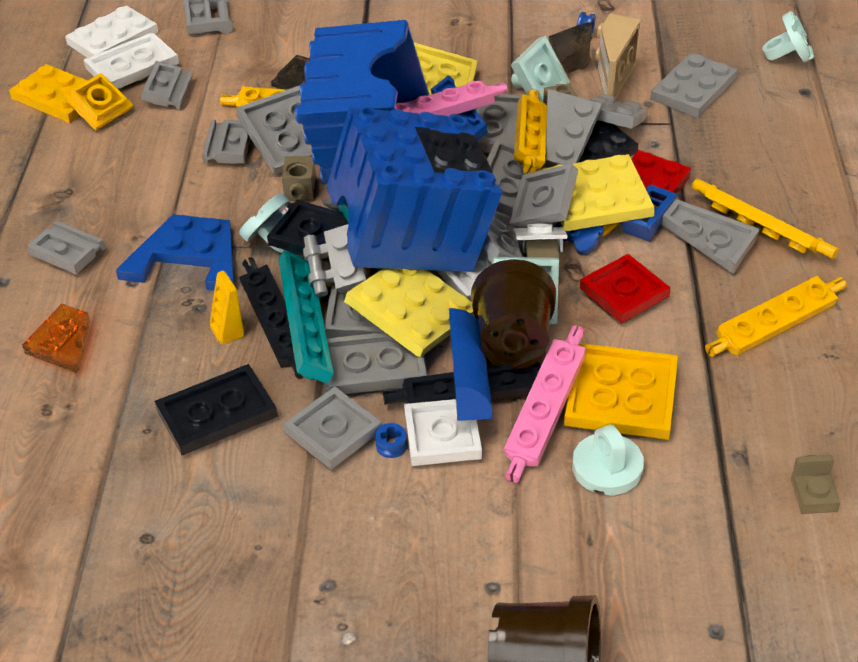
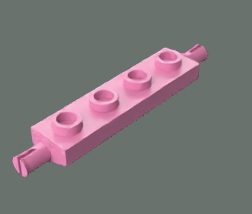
M471 81L466 85L447 88L442 92L429 96H420L412 101L396 103V109L404 112L419 113V115L421 112H430L435 115H447L449 117L452 114H459L494 103L495 96L507 93V86L504 82L486 86L481 81Z
M576 325L572 326L565 341L553 339L507 440L504 454L512 462L505 474V478L510 482L512 479L513 483L519 482L525 466L539 465L586 357V348L579 345L585 333L584 329L580 326L578 330Z

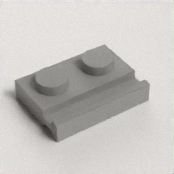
M155 61L142 91L141 100L166 107L169 104L174 105L177 110H180L191 83L193 71L189 70L187 73L181 71V67Z
M211 120L202 153L204 163H208L209 160H216V163H245L250 136L240 120H224L223 123H216V120Z
M58 221L53 223L54 227L51 230L47 228L27 245L29 255L73 274H78L96 257L95 253L98 250L103 251L105 249L103 239Z

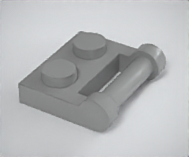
M183 0L188 34H204L218 30L223 34H228L233 30V22L229 18L228 13L229 0ZM210 8L218 10V18H211Z

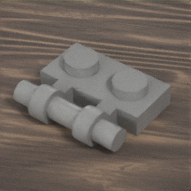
M348 224L325 231V244L318 245L315 235L304 237L305 248L303 249L304 259L309 263L311 272L308 275L310 286L314 287L316 297H324L328 294L326 287L328 284L335 283L336 290L341 293L353 289L368 279L366 267H353L347 249ZM329 257L331 269L324 271L321 259Z

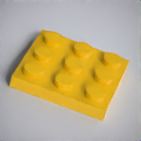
M579 343L581 347L586 348V357L568 396L564 426L597 430L611 424L621 434L669 440L678 355Z

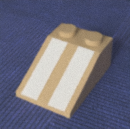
M610 13L605 22H601L598 27L597 38L600 39V45L597 48L595 60L599 61L598 75L603 94L615 97L614 101H616L636 66L641 20Z

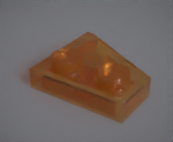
M61 303L22 344L24 353L77 373L80 368L90 325L88 312Z

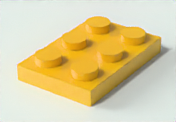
M45 64L12 87L9 93L11 99L71 123L80 114L63 98V94L87 80ZM93 97V99H95L96 101H100V100L103 99V98Z

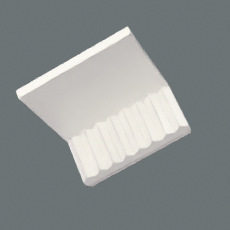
M537 223L529 224L527 228H513L514 240L518 242L521 253H524L525 240L556 239L558 251L563 252V239H567V234L563 227H552V224Z

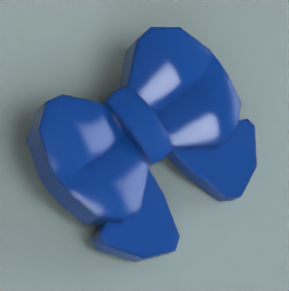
M558 221L554 227H562L561 222ZM603 225L566 231L567 239H563V242L569 240L575 244L578 254L587 255L597 246L600 240L599 235L604 234Z

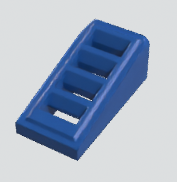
M649 185L646 191L652 203L659 206L658 208L654 207V217L644 218L648 220L647 222L640 219L622 222L623 232L649 242L660 227L663 214L674 200L677 199L676 193L653 185ZM652 195L657 196V197L662 198V199H665V200H664V201H661V200H659V199L653 198Z

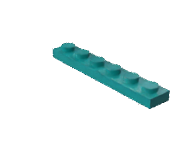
M284 250L278 261L296 370L298 374L307 379H316L328 383L334 371L319 297L315 296L314 287L310 286L308 275L311 273L309 263L303 257Z

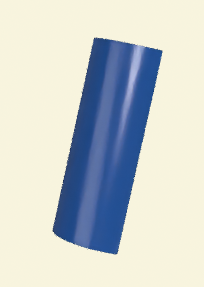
M449 308L457 421L493 419L486 356L481 349L479 321L467 311Z

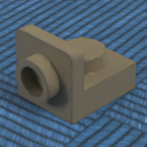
M807 455L796 458L791 483L801 514L838 512L840 500L831 477L834 464L832 455Z

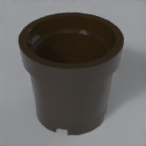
M503 260L488 266L476 277L471 289L473 313L479 321L482 352L489 361L500 366V363L511 365V369H522L532 366L542 359L549 342V324L556 304L554 281L543 268L525 260Z
M596 595L572 596L570 601L497 602L494 606L491 618H499V622L495 630H489L488 662H600L601 616L599 601Z

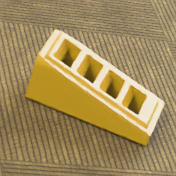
M224 271L217 273L210 317V328L220 344H226L244 337L237 289Z

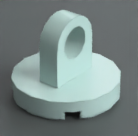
M793 11L782 15L787 31L769 40L763 46L762 50L766 58L774 60L796 50L804 63L814 59L813 48L810 45H806L808 44L806 40L807 34L797 15L795 16Z
M282 193L272 197L262 206L256 217H251L242 226L239 235L246 243L257 235H260L268 243L267 235L284 216L282 212L288 206L290 200ZM271 246L274 250L280 253L284 251L283 249Z
M609 424L595 430L594 435H590L579 442L573 451L572 471L576 480L589 491L594 493L595 490L603 491L604 495L609 496L627 493L636 487L641 479L644 457L639 447L630 439L621 436L614 425Z

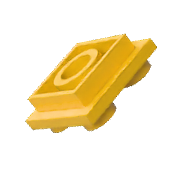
M102 73L63 94V98L95 131L133 109L134 106ZM93 97L104 98L105 100L96 101Z

